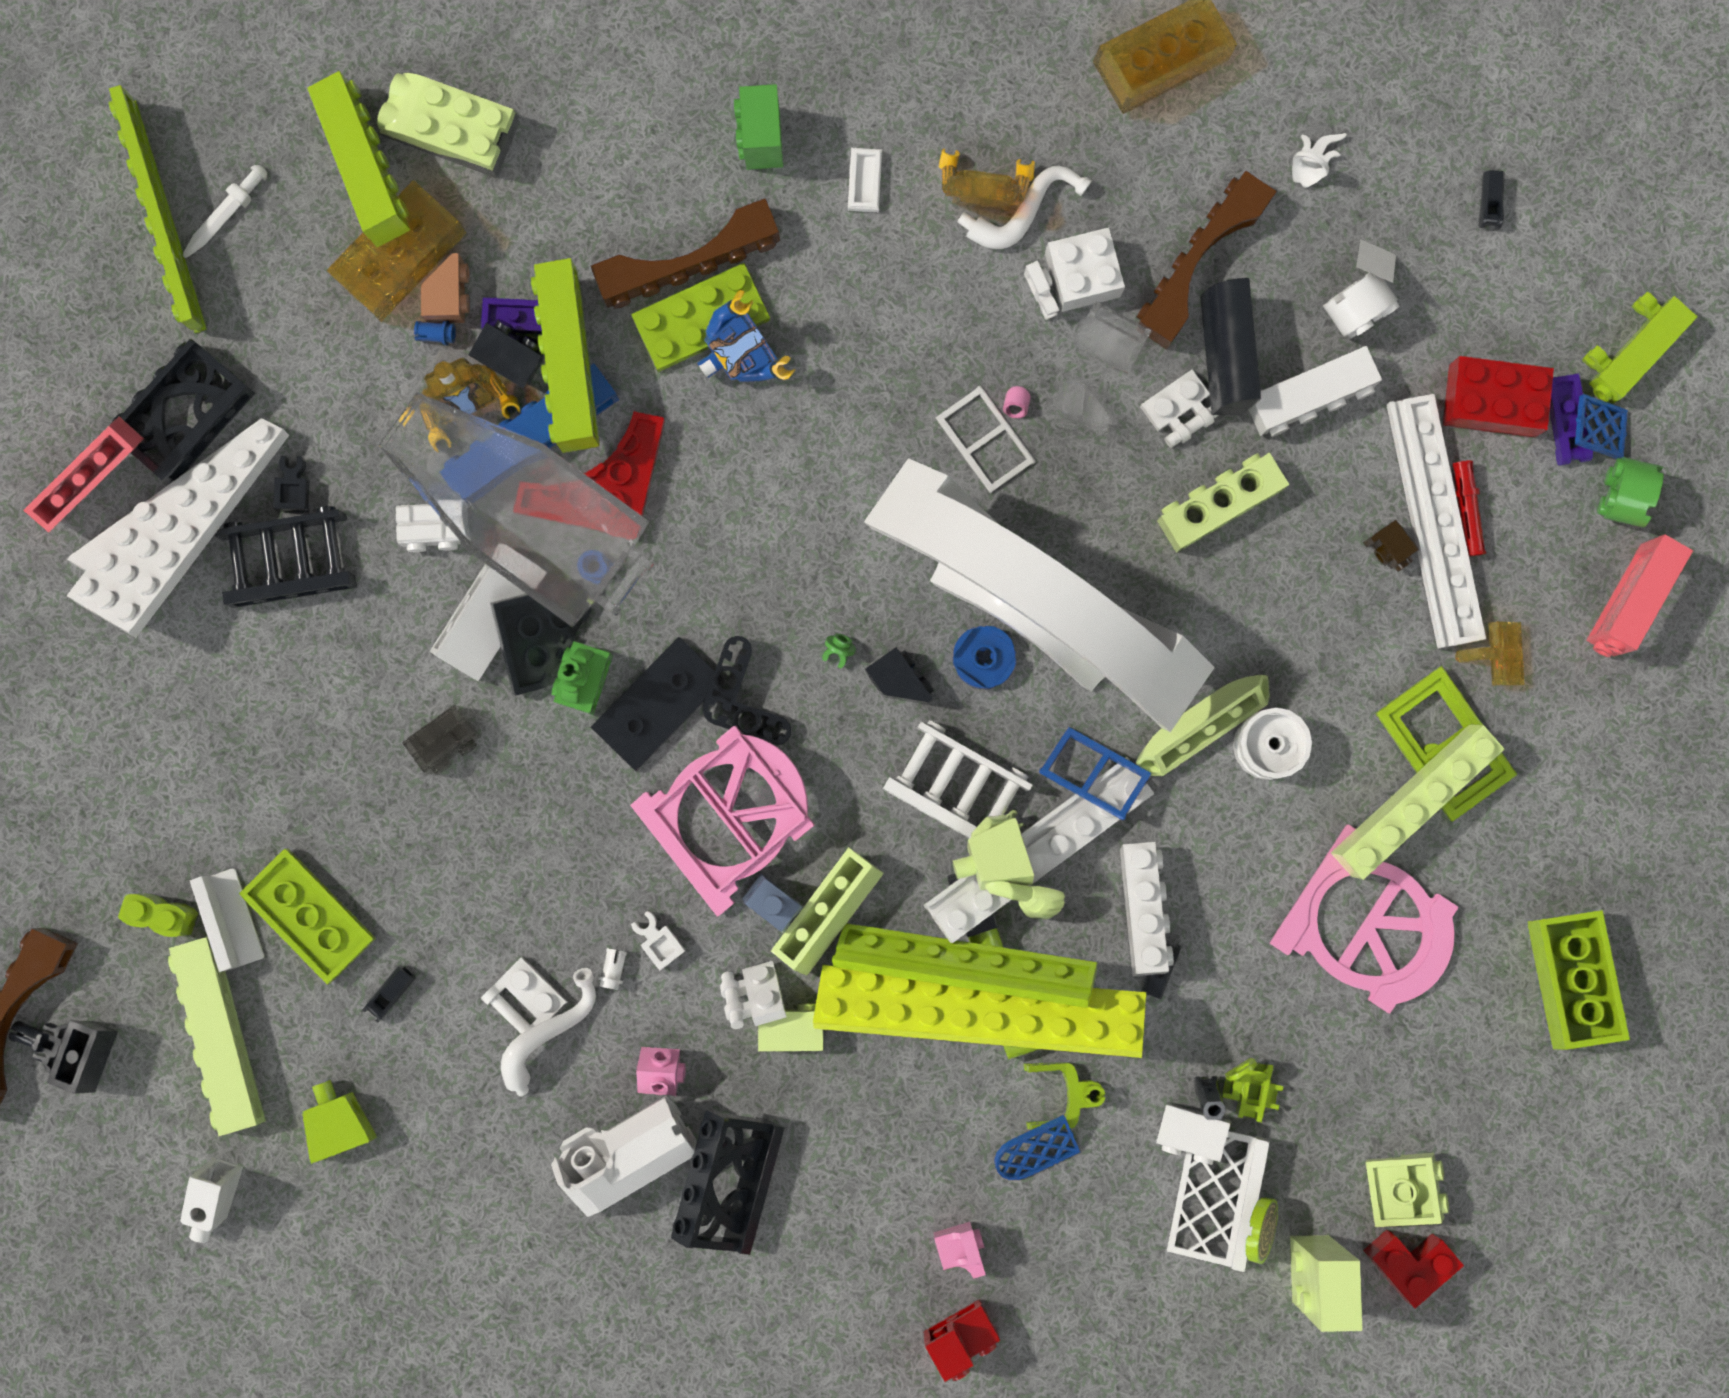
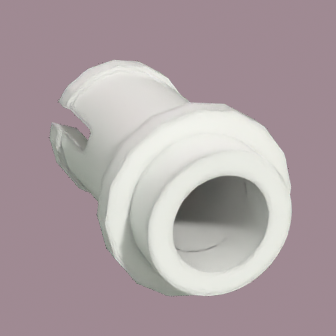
M607 948L602 977L598 976V980H601L600 987L618 990L619 984H623V981L620 980L627 952L618 951L614 963L616 950Z

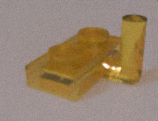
M1497 621L1488 623L1490 647L1459 650L1455 654L1456 661L1459 663L1491 660L1492 686L1525 685L1521 622Z

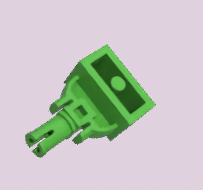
M573 641L572 647L565 649L558 670V677L553 684L551 695L555 696L553 702L594 715L613 655L609 652Z

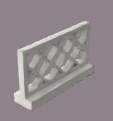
M1228 1131V1139L1225 1146L1234 1140L1247 1142L1246 1156L1234 1163L1224 1148L1223 1154L1231 1165L1215 1175L1210 1166L1203 1163L1211 1178L1195 1187L1188 1175L1189 1169L1199 1162L1196 1160L1191 1162L1192 1154L1186 1152L1167 1252L1229 1266L1233 1270L1245 1272L1247 1262L1245 1252L1246 1237L1248 1235L1251 1236L1252 1232L1249 1221L1253 1209L1259 1200L1270 1142L1267 1138ZM1244 1162L1243 1172L1241 1174L1237 1166ZM1234 1169L1241 1180L1240 1188L1228 1195L1218 1178ZM1214 1181L1224 1195V1198L1208 1207L1199 1190ZM1188 1182L1192 1190L1185 1194ZM1196 1194L1205 1210L1189 1219L1182 1208L1183 1201ZM1238 1194L1237 1203L1235 1206L1231 1198ZM1227 1201L1235 1212L1234 1219L1221 1227L1212 1210ZM1208 1213L1218 1230L1202 1239L1192 1223ZM1182 1214L1186 1222L1179 1226L1180 1215ZM1189 1226L1199 1242L1189 1248L1176 1246L1177 1233ZM1232 1227L1229 1239L1225 1230ZM1221 1233L1228 1243L1226 1257L1212 1254L1205 1243ZM1202 1246L1205 1252L1197 1251L1195 1249Z

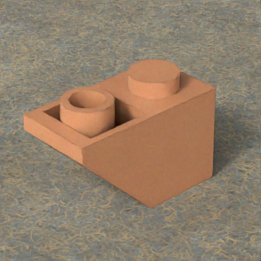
M452 253L421 284V316L426 322L443 323V321H449V323H465V313L470 312L469 295L465 294L464 283H469L470 271L468 264H464L459 253Z

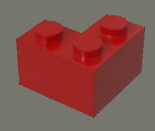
M1385 1230L1363 1250L1401 1297L1414 1309L1464 1267L1445 1242L1434 1234L1428 1236L1413 1251L1409 1252L1394 1234Z
M980 1299L923 1331L925 1348L944 1382L951 1378L953 1381H957L965 1377L970 1372L969 1368L974 1366L972 1357L977 1354L980 1356L989 1354L996 1349V1343L1000 1341L999 1334Z

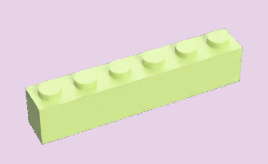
M1468 725L1339 844L1331 854L1352 877L1364 880L1504 750L1503 746L1484 725Z
M208 937L169 948L170 956L168 957L170 970L177 977L179 986L176 989L180 1004L185 1007L187 1015L185 1018V1028L194 1041L193 1058L195 1064L201 1068L204 1080L201 1082L204 1096L207 1099L209 1098L212 1109L210 1112V1122L213 1129L217 1130L218 1136H222L265 1122L226 971L219 972Z

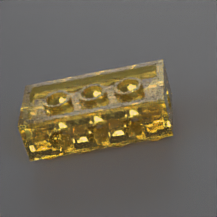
M414 180L397 196L398 199L400 198L409 212L406 220L410 231L378 248L362 233L326 270L337 283L380 322L397 307L466 234L460 222ZM423 226L420 231L414 232L418 227ZM402 248L398 254L393 255L397 249ZM380 271L376 277L371 278L373 273Z

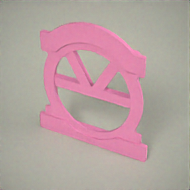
M737 726L730 728L716 741L719 745L718 750L705 754L690 763L675 779L667 794H664L662 790H659L653 796L649 792H645L631 804L636 814L716 916L723 914L735 903L730 896L739 889L736 885L737 880L746 878L763 869L777 856L789 836L796 841L815 825L808 816L806 788L793 761L772 743L751 735H743ZM732 764L734 768L722 799L703 773L718 765ZM747 768L755 770L768 782L776 798L775 804L732 811ZM692 782L752 859L734 866H716L697 858L688 849L679 830L678 813L682 797ZM775 818L776 826L774 832L764 848L758 845L742 824L743 822Z
M1346 825L1269 943L1286 955H1290L1292 950L1301 956L1310 951L1320 966L1330 975L1347 985L1369 991L1370 996L1368 1000L1390 1014L1396 1004L1412 1000L1429 990L1444 973L1453 951L1454 923L1452 917L1458 910V906L1439 894H1435L1433 898H1430L1413 877L1394 865L1382 862L1370 874L1385 877L1390 882L1337 962L1327 951L1321 940L1317 916L1320 902L1327 890L1337 881L1350 876L1331 854L1339 844L1356 830L1352 826ZM1401 889H1404L1409 894L1420 914L1419 918L1383 915ZM1375 928L1420 931L1422 933L1419 949L1406 966L1400 970L1395 968ZM1366 942H1368L1383 973L1380 976L1363 975L1350 969V966Z

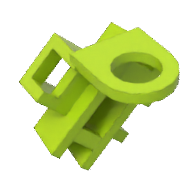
M1250 1057L1225 1073L1226 1078L1222 1097L1238 1101L1235 1113L1239 1118H1243V1116L1255 1118L1257 1122L1262 1123L1265 1107L1279 1110L1276 1099L1278 1090L1283 1091V1086L1270 1082L1273 1065L1257 1063L1255 1059ZM1232 1081H1234V1082H1233V1087H1232V1092L1230 1093ZM1260 1086H1262V1087H1261L1260 1096H1259V1099H1258V1094H1259Z

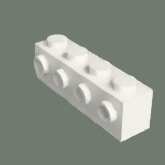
M1367 346L1262 390L1261 400L1248 410L1260 436L1270 433L1274 437L1289 429L1288 424L1298 420L1300 424L1307 423L1318 417L1316 412L1326 408L1329 412L1345 406L1347 404L1346 399L1356 396L1360 400L1375 392L1374 387L1382 381V378Z
M1155 842L1123 844L1120 848L1132 975L1165 974L1169 972V966H1173L1174 960L1172 947L1166 946L1165 933H1170V921L1168 914H1163L1162 901L1167 899L1165 882L1159 881L1158 869H1163L1162 851L1156 850Z

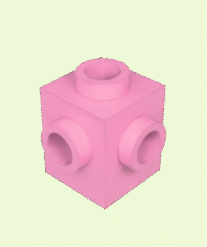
M641 1047L636 1070L638 1093L676 1096L678 1083H684L686 1064L680 1063V1049Z

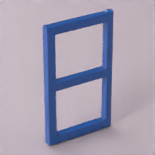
M1068 727L1043 767L1039 770V773L1123 821L1126 819L1127 813L1152 774ZM1070 737L1103 755L1082 788L1049 771ZM1109 759L1141 776L1121 811L1088 793Z

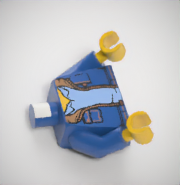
M739 290L733 300L728 301L713 312L706 328L707 336L704 339L712 353L697 362L698 366L707 378L722 368L731 380L736 379L740 382L765 381L777 377L783 380L790 378L796 369L786 370L783 365L787 364L791 358L784 356L777 363L774 362L777 360V357L748 315L753 300L746 304L742 303L740 299L745 292Z

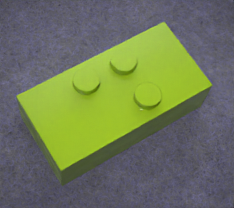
M1603 910L1528 921L1530 940L1552 1048L1568 1050L1630 1040Z

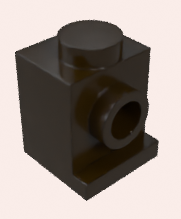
M1397 520L1392 521L1363 542L1366 547L1371 544L1375 547L1374 555L1382 565H1388L1390 569L1394 567L1397 572L1412 563L1413 559L1410 556L1419 550Z

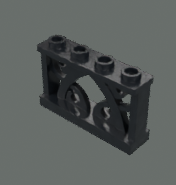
M189 339L187 343H182L177 347L174 357L166 366L160 367L154 373L151 383L145 389L138 391L132 398V404L124 413L115 416L112 422L120 416L133 429L140 422L145 424L144 431L139 434L142 436L153 434L154 438L146 443H139L131 454L150 469L161 481L170 484L187 471L255 395V392L193 339ZM194 361H203L206 364L207 376L204 383H199L201 373L197 368L192 376H188L186 370ZM216 371L232 383L227 390L212 385ZM182 395H196L193 409L198 423L193 428L186 425H175L166 429L165 406L167 399ZM205 396H208L205 404H213L207 413L202 411V403ZM182 432L185 436L179 444H176L177 437L175 436L168 440L170 436ZM157 446L164 461L158 465L144 451Z
M706 1110L703 1122L700 1125L699 1136L691 1158L685 1187L682 1190V1198L677 1216L673 1223L671 1239L686 1248L733 1251L739 1254L750 1255L785 1127L764 1118H751ZM728 1127H731L734 1131V1144H732V1140L729 1137L725 1136ZM742 1128L752 1130L750 1138L743 1140ZM733 1162L735 1172L740 1177L737 1189L730 1192L720 1205L714 1191L713 1180L727 1165ZM714 1218L710 1227L705 1232L699 1234L700 1226L708 1225ZM720 1225L725 1227L723 1237L714 1236Z

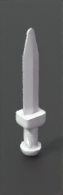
M260 165L250 167L252 171L239 186L233 183L225 190L229 195L193 234L183 252L184 258L191 256L206 245L241 205L244 208L251 202L250 192L262 179L264 181L267 179V171L264 167Z

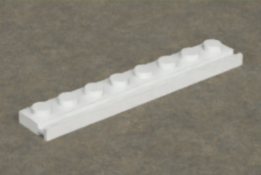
M1430 394L1403 399L1397 402H1389L1387 410L1415 544L1419 549L1417 553L1437 648L1483 641L1486 639L1435 395Z
M1116 764L1096 778L1088 793L1121 811L1141 776ZM1147 783L1129 812L1154 795V792ZM1074 794L1022 832L1021 836L1034 873L1033 883L1120 819L1079 795ZM976 875L958 879L925 903L924 907L930 912L932 918L949 942L953 943L1011 899L990 894L988 890H980Z

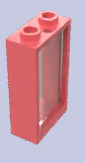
M1666 534L1642 543L1639 546L1586 640L1594 645L1593 650L1605 657H1611L1632 652L1639 648L1691 556L1692 549Z

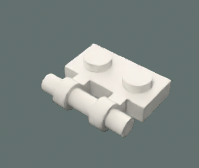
M1193 370L1181 376L1140 406L1157 431L1169 425L1173 432L1164 439L1170 448L1180 442H1187L1191 439V434L1203 426L1207 428L1214 423V418L1219 416L1211 415V406L1205 408L1201 402L1208 398L1210 394ZM1191 409L1195 417L1185 424L1181 423L1178 418Z
M773 961L742 969L743 980H735L732 972H725L721 975V995L726 999L724 1007L725 1016L730 1021L733 1029L742 1028L744 1025L743 1019L752 1017L755 1026L786 1018ZM744 995L748 996L749 1001L744 1003L739 1002L738 997Z

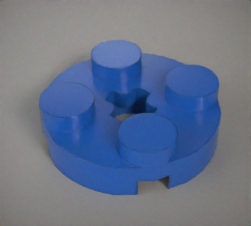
M993 626L974 627L964 632L956 642L953 650V665L959 678L967 685L977 689H991L1001 685L1010 677L1016 664V652L1012 640L1001 629ZM988 649L991 651L990 659L993 662L990 665L984 663L981 666L977 663L979 658L975 654L978 650L985 652Z

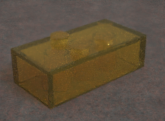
M1189 0L1100 45L1093 64L1122 114H1125L1228 61L1237 43L1212 0Z

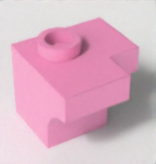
M971 1222L933 1232L943 1270L962 1267L971 1273L973 1279L986 1275L979 1249L985 1247L980 1230H973Z

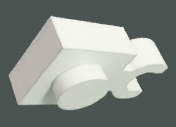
M1038 261L1026 265L1024 276L1036 302L1040 305L1045 320L1057 316L1059 308L1050 293L1052 280L1046 268L1041 269Z
M647 911L645 916L649 919L650 924L646 929L641 928L636 921L631 926L637 934L644 935L648 939L640 946L660 971L684 953L686 949L667 925L659 930L656 927L657 919L655 915Z

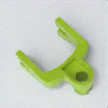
M1068 1062L1023 1063L1024 1070L1028 1073L1061 1071L1067 1088V1107L1064 1116L1070 1128H1074L1077 1125L1080 1108L1098 1107L1105 1101L1106 1097H1104L1105 1091L1103 1087L1093 1080L1078 1081L1075 1067ZM1092 1090H1096V1098L1090 1100V1098H1088L1087 1095H1089ZM1049 1121L1026 1122V1127L1032 1130Z

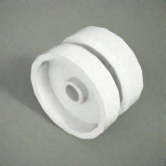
M1281 708L1259 711L1243 721L1235 732L1233 742L1235 758L1242 769L1251 776L1264 780L1291 776L1302 769L1310 757L1312 747L1309 728L1302 718L1290 710ZM1271 738L1274 739V742L1272 744L1277 745L1276 749H1272L1269 746V741Z

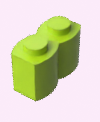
M127 894L124 897L118 918L125 924L133 927H149L159 935L178 937L192 935L198 912L191 906L183 903H167L163 898L154 894Z

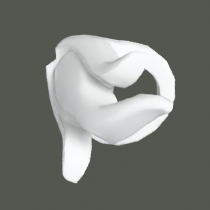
M1347 134L1323 136L1315 143L1312 149L1310 148L1311 141L1309 137L1301 135L1304 146L1293 157V182L1301 183L1304 188H1307L1327 176L1329 173V160L1334 157H1340V154L1333 150L1323 155L1327 145L1343 140Z

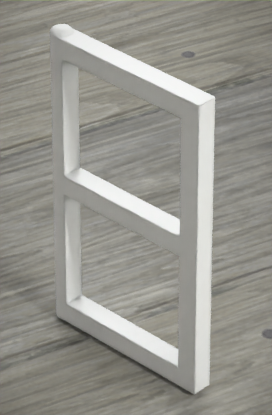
M978 386L973 392L936 417L938 423L989 493H992L1028 466L1036 463L1035 459L981 386ZM980 395L1001 425L966 449L945 419ZM1006 430L1027 460L991 484L970 454Z

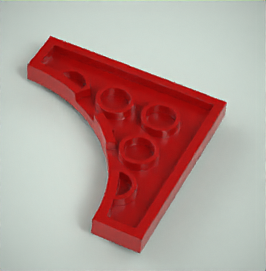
M634 411L627 431L613 454L603 463L601 462L593 469L582 474L581 477L562 483L542 484L520 481L513 512L522 516L637 541L666 421L665 418Z

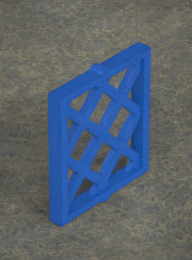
M1585 394L1580 395L1578 416L1576 418L1575 445L1615 459H1621L1624 457L1628 410ZM1592 404L1599 407L1595 410ZM1585 405L1587 406L1588 410L1590 411V414H1589L1588 416H1586V417H1585ZM1602 410L1608 419L1604 423L1601 422L1597 415ZM1609 410L1615 412V414L1612 416ZM1618 417H1620L1619 428L1614 421ZM1591 418H1594L1598 426L1595 430H1592L1588 423ZM1609 424L1615 432L1612 436H1609L1605 429ZM1583 427H1585L1588 432V435L1584 438ZM1599 431H1601L1605 438V441L1601 444L1596 437ZM1618 437V447L1616 448L1613 440ZM1591 438L1594 444L1587 441ZM1606 445H1609V447L1611 448V450L1606 449V448H1604V447H1605Z

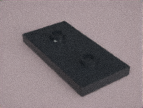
M678 637L590 728L637 772L704 703L715 671ZM719 676L718 683L721 685L724 680Z

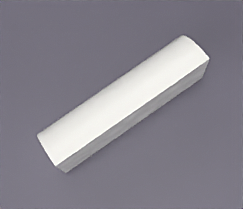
M497 545L430 652L476 681H479L501 647L490 602L536 591L546 574L504 547Z

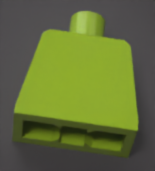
M331 1080L312 1087L318 1105L306 1109L302 1113L311 1164L377 1138L353 1092L337 1098Z

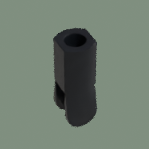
M1489 170L1483 173L1479 228H1484L1485 225L1494 226L1495 229H1501L1504 219V171ZM1488 207H1496L1495 213H1488Z
M1166 943V946L1172 947L1173 966H1169V972L1165 974L1147 975L1141 992H1146L1150 996L1162 999L1179 956L1181 945L1172 946Z
M398 965L367 1002L362 1011H369L377 1018L375 1021L378 1023L416 979L415 975L404 966ZM379 995H382L390 1002L386 1008L376 1001Z
M1195 1076V1094L1199 1099L1205 1118L1207 1120H1221L1226 1110L1217 1077L1211 1076V1079H1200L1199 1076Z

